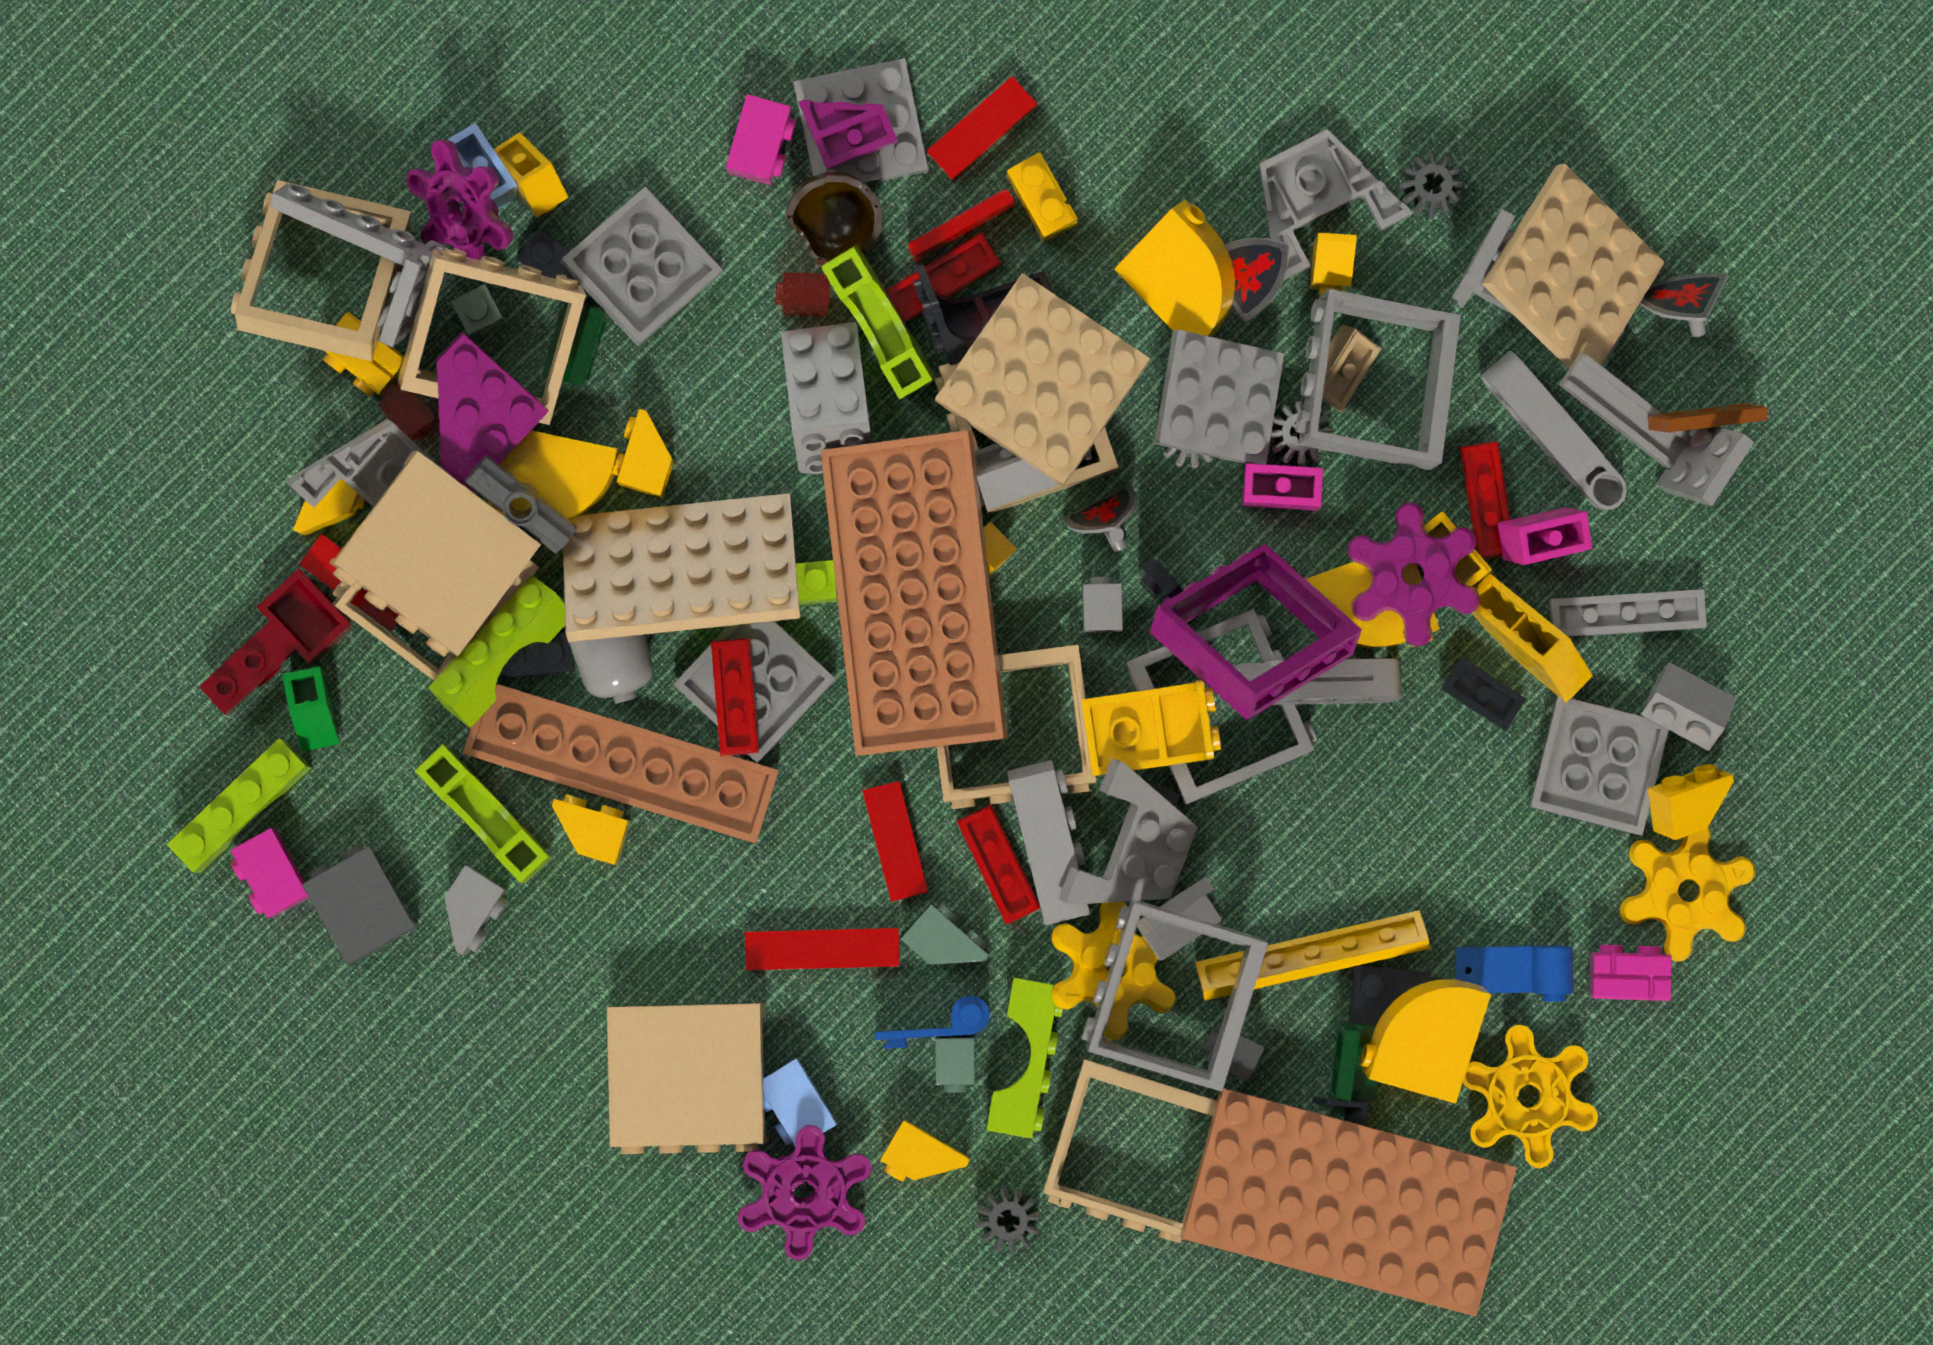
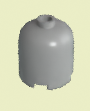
M645 634L569 642L582 682L586 690L595 697H613L615 704L637 697L635 690L645 686L652 677L654 671L653 662Z

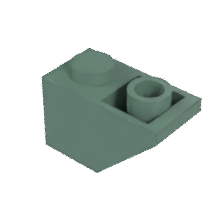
M943 904L938 909L930 905L901 938L904 943L929 965L985 961L989 956L984 951L988 944L973 930H970L965 935L957 928L955 924L959 918Z

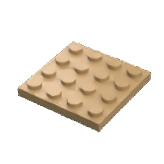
M1566 164L1556 165L1481 284L1570 369L1579 353L1588 355L1602 365L1665 262Z
M1022 273L935 398V402L1063 487L1150 362V358Z

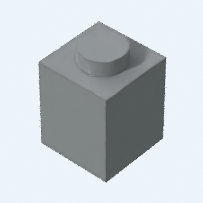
M1113 577L1090 578V584H1083L1082 586L1083 633L1122 632V585L1113 584Z

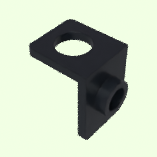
M1312 1098V1103L1345 1107V1121L1370 1127L1369 1118L1367 1117L1368 1102L1351 1100L1350 1104L1349 1101L1333 1100L1331 1098Z

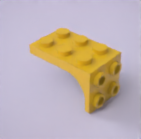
M1203 680L1172 687L1081 700L1092 776L1105 775L1111 758L1125 763L1134 771L1215 759L1214 751L1221 750L1218 726L1210 727L1208 712L1216 711L1213 689L1211 687L1205 688Z

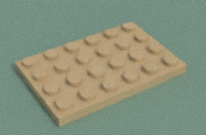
M790 493L576 516L570 520L577 526V529L563 547L565 616L568 642L800 618Z

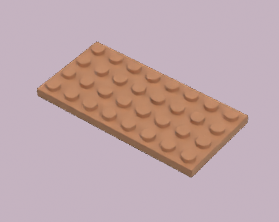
M965 430L820 450L855 755L861 756L1008 738L972 431Z
M1223 1088L1222 1092L1220 1091L1180 1237L1188 1241L1477 1317L1517 1167Z

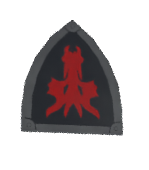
M1245 238L1231 241L1225 245L1232 261L1235 278L1232 306L1244 323L1256 316L1272 302L1281 288L1288 268V243L1270 238Z
M1689 274L1651 284L1639 304L1652 313L1660 315V317L1688 320L1691 335L1694 337L1703 336L1706 333L1704 321L1707 320L1728 279V274Z
M1129 484L1062 519L1066 526L1075 532H1104L1114 552L1120 551L1127 546L1123 538L1124 532L1120 526L1129 518L1136 507L1138 500L1136 492Z

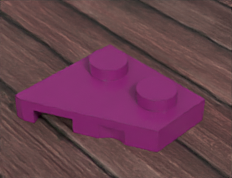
M805 99L799 101V106L827 171L898 142L883 104L864 103L863 105H857L850 102L834 101V103L811 102V100Z

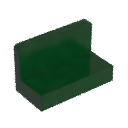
M568 304L562 306L543 369V375L547 378ZM590 307V310L582 308L562 382L584 389L587 388L608 318L605 311Z
M1339 1021L1329 1092L1331 1099L1349 1101L1350 1104L1351 1100L1368 1102L1376 1100L1378 1082L1368 1079L1361 1071L1363 1066H1360L1359 1063L1362 1049L1366 1043L1370 1044L1376 1025Z

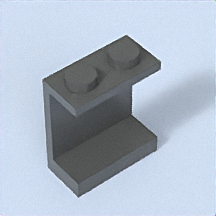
M362 844L356 845L341 854L344 861L330 868L329 864L325 863L308 873L310 880L302 884L347 965H353L419 927L413 915L407 913L375 855L378 854L376 849L371 846L364 849Z

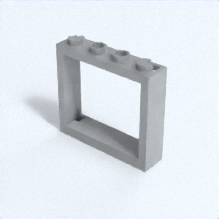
M1333 289L1327 290L1318 299H1315L1311 309V321L1315 322L1314 334L1309 337L1306 346V358L1310 359L1309 372L1304 374L1301 383V395L1305 396L1304 409L1299 411L1296 420V432L1300 433L1299 445L1431 470L1441 464L1461 315ZM1334 312L1433 332L1418 451L1318 431Z
M1254 609L1197 632L1207 642L1247 625L1263 663L1283 660L1278 649L1272 651L1266 637L1271 636L1272 633L1263 614L1257 616ZM1165 646L1126 662V668L1137 692L1154 689L1146 667L1174 656ZM1302 704L1281 705L1298 744L1198 787L1195 786L1186 763L1169 765L1168 767L1184 804L1187 805L1314 751L1311 743L1316 742L1317 739L1309 720L1302 722L1296 709L1302 706Z
M1131 899L1129 907L1122 906L1116 924V928L1121 929L1120 937L1117 944L1111 943L1104 965L1109 966L1110 969L1106 982L1102 980L1098 982L1093 1002L1099 1005L1095 1018H1087L1082 1040L1087 1041L1086 1048L1088 1052L1222 1092L1268 942L1264 938ZM1140 915L1245 947L1208 1070L1102 1039Z

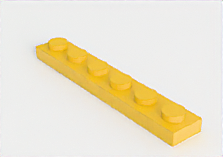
M1420 910L1267 945L1254 989L1430 949L1429 938ZM1244 951L1195 962L1205 1001L1231 995Z

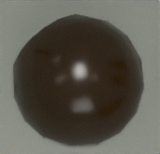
M824 172L806 179L794 190L785 210V218L792 228L799 232L809 253L816 263L820 265L825 264L856 244L859 245L863 254H865L874 246L882 230L883 212L877 196L864 181L848 173Z

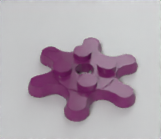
M441 139L435 141L431 147L435 163L434 175L425 169H412L406 176L407 186L411 193L422 199L428 208L429 221L421 229L423 243L427 244L431 240L442 245L449 243L454 248L466 252V257L481 260V257L485 256L484 242L496 250L505 249L513 240V232L507 223L498 218V207L490 199L491 192L497 187L499 182L496 171L492 167L478 166L473 170L470 167L464 168L460 161L458 149L452 141ZM461 202L465 203L464 205H462L463 213L459 208Z
M1408 502L1402 504L1396 511L1397 531L1391 540L1376 542L1368 536L1359 535L1352 538L1349 542L1347 551L1350 559L1355 563L1366 566L1372 576L1369 588L1353 599L1351 610L1353 615L1361 621L1373 620L1384 611L1396 612L1403 620L1404 639L1412 646L1419 647L1428 643L1432 637L1431 617L1438 608L1451 607L1459 613L1470 614L1479 607L1480 595L1478 591L1472 586L1460 582L1455 572L1459 560L1469 555L1475 549L1476 537L1467 528L1454 529L1444 538L1431 537L1424 529L1423 510L1417 504ZM1408 564H1419L1424 570L1423 580L1417 585H1408L1403 580V569Z
M814 1125L801 1127L796 1134L795 1150L789 1156L773 1158L764 1151L752 1150L743 1160L745 1173L761 1183L763 1192L757 1200L741 1208L737 1217L739 1226L747 1232H755L771 1224L781 1226L786 1232L785 1252L793 1260H803L812 1253L813 1237L823 1227H835L843 1234L855 1235L862 1231L865 1226L864 1214L859 1209L848 1204L846 1193L851 1185L863 1181L871 1173L869 1159L857 1153L841 1160H830L823 1154L824 1133L819 1127ZM804 1181H807L808 1184L814 1187L813 1193L807 1198L801 1199L793 1195L795 1188L803 1184Z

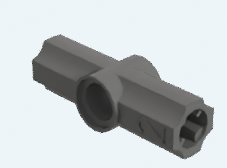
M487 454L474 466L465 480L468 485L504 512L505 518L510 523L523 527L555 554L566 545L577 529L573 522L542 499L532 485L521 482ZM518 497H524L530 501L532 506L528 510L519 511L512 506L511 501Z

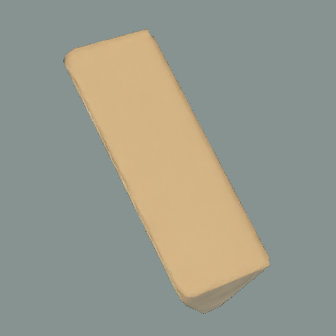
M1341 325L1329 344L1322 401L1339 412L1344 410L1382 349L1356 328Z

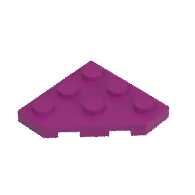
M462 331L436 359L441 469L471 492H474L475 489L468 485L465 480L480 459L487 454L500 464L549 411L546 406Z

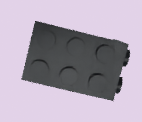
M924 265L916 266L919 279L914 280L913 284L919 302L923 307L922 313L929 331H932L930 333L938 354L945 352L950 366L960 363L1017 280L968 297L953 298L935 291ZM1045 271L1028 276L1054 294Z

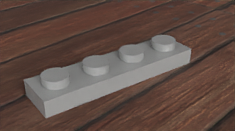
M1704 589L1549 600L1551 624L1567 637L1707 628Z

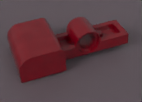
M300 568L257 606V609L269 622L199 686L224 715H228L256 688L268 682L281 669L282 664L296 651L309 664L313 665L353 627L349 620Z

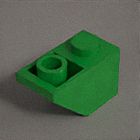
M315 667L282 674L289 713L302 752L341 744L326 669Z

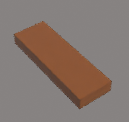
M1740 403L1652 414L1648 417V428L1652 431L1670 433L1768 420L1767 407L1760 404Z

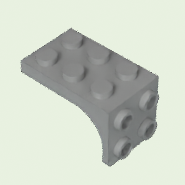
M856 322L781 332L792 433L798 469L801 473H823L820 450L872 443Z

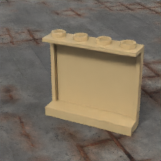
M412 451L403 463L405 465L337 557L332 558L329 563L337 568L333 575L351 588L357 583L365 589L367 594L364 598L382 611L387 606L397 613L398 617L395 621L406 630L414 634L418 629L428 636L429 640L426 644L438 654L445 657L449 652L452 655L459 656L541 544L519 527L510 523L498 511L419 451Z
M766 1003L607 1007L610 1147H621V1154L644 1153V1146H659V1153H682V1145H697V1152H720V1145L735 1144L736 1152H749L759 1150L758 1144L769 1142V1136H765L762 1019H766Z

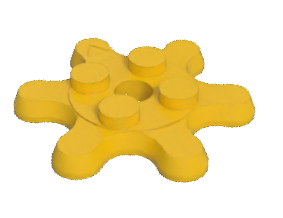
M1709 826L1705 830L1683 837L1681 845L1673 852L1660 851L1652 842L1642 839L1635 841L1629 849V859L1633 865L1644 872L1646 886L1640 894L1627 897L1622 901L1619 908L1620 916L1623 921L1632 925L1640 924L1648 919H1655L1661 922L1666 930L1664 952L1665 954H1671L1673 961H1684L1691 955L1694 936L1702 929H1712L1724 940L1731 942L1740 940L1746 932L1745 920L1736 914L1729 905V895L1735 887L1748 884L1753 880L1756 873L1755 865L1749 858L1743 856L1735 857L1727 862L1715 860L1708 849L1711 838ZM1687 879L1694 881L1699 886L1698 895L1691 902L1684 901L1678 894L1679 885Z
M1124 901L1106 902L1100 905V924L1094 932L1083 933L1069 923H1062L1053 930L1051 939L1054 947L1066 953L1073 963V971L1070 977L1058 982L1052 989L1051 997L1057 1007L1067 1010L1080 1002L1088 1001L1098 1008L1099 1004L1093 1002L1094 994L1099 980L1106 982L1108 971L1106 965H1104L1110 944H1117L1120 937L1121 929H1117L1116 924L1122 906L1127 907ZM1134 934L1124 966V973L1121 976L1103 1036L1110 1040H1119L1127 1033V1014L1133 1005L1145 1004L1157 1013H1166L1171 1011L1176 1003L1174 991L1169 986L1162 984L1156 977L1155 964L1158 958L1143 935Z
M1515 1025L1505 1035L1508 1055L1503 1064L1498 1067H1489L1481 1062H1469L1463 1084L1471 1090L1481 1092L1488 1102L1486 1114L1472 1125L1470 1136L1477 1146L1484 1148L1494 1145L1502 1136L1515 1135L1520 1138L1524 1145L1526 1161L1535 1168H1543L1548 1166L1553 1159L1551 1136L1555 1129L1568 1125L1578 1131H1589L1595 1127L1598 1121V1114L1594 1106L1578 1101L1571 1092V1082L1577 1074L1584 1071L1587 1067L1588 1055L1583 1048L1572 1045L1564 1048L1556 1057L1545 1058L1535 1050L1532 1031L1524 1025ZM1526 1085L1534 1086L1539 1092V1100L1532 1107H1524L1518 1100L1520 1089Z

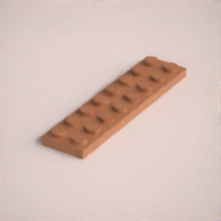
M496 684V701L470 728L463 754L755 844L758 842L779 774L777 769L731 755L720 756V752L499 684Z

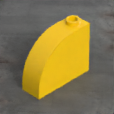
M1183 200L1174 206L1114 270L1173 331L1179 329L1212 337L1224 323L1232 306L1235 291L1233 265L1224 242L1207 223L1204 213L1197 206Z
M531 430L500 465L521 482L532 485L542 499L566 518L572 520L576 516L585 515L606 494L614 478L613 469L619 451L612 447ZM518 497L511 501L512 506L519 511L528 510L532 506L530 501L524 497ZM488 500L487 504L505 517L504 512Z
M1351 562L1305 579L1362 629L1357 647L1371 649L1387 648L1407 642L1403 635V620L1396 612L1384 611L1370 621H1361L1353 615L1351 610L1353 599L1365 592L1371 585V572L1366 566ZM1416 563L1408 564L1403 569L1402 577L1408 585H1417L1422 581ZM1434 613L1431 617L1432 633L1440 629Z
M1489 573L1475 588L1480 595V604L1476 611L1472 612L1474 617L1516 661L1567 703L1593 676L1570 638L1492 574Z
M1452 979L1429 981L1409 989L1392 1002L1378 1021L1370 1044L1366 1043L1362 1049L1359 1062L1360 1066H1363L1361 1071L1370 1080L1456 1104L1491 993L1483 986Z

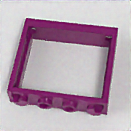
M1263 544L1248 554L1242 553L1236 561L1228 566L1216 568L1204 580L1198 583L1192 582L1183 592L1171 599L1165 598L1163 604L1159 605L1157 610L1154 611L1155 617L1150 633L1241 716L1248 720L1351 657L1362 629L1266 544ZM1254 582H1258L1320 639L1249 681L1186 623Z

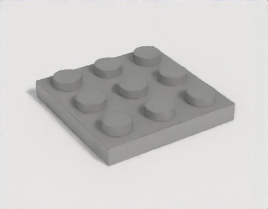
M905 58L793 81L798 106L799 101L803 99L811 100V102L834 103V101L850 102L857 105H863L864 103L883 104L898 140L897 143L827 171L799 106L813 176L824 172L848 173L864 181L866 184L928 172Z
M646 186L566 254L560 262L637 346H640L721 275L723 271Z
M1179 329L1173 331L1154 444L1243 464L1266 465L1284 354Z
M774 621L730 625L715 639L750 638L759 753L748 755L757 763L762 760L836 680ZM710 645L673 685L718 726Z
M1556 696L1529 807L1642 836L1650 807L1647 788L1655 786L1669 730L1646 717L1572 698L1566 703Z

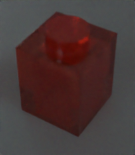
M784 272L783 282H776L775 305H782L783 315L829 317L831 283L825 274Z
M399 382L393 384L382 393L381 396L384 400L378 403V406L388 419L413 442L439 423V420L418 393L401 390Z

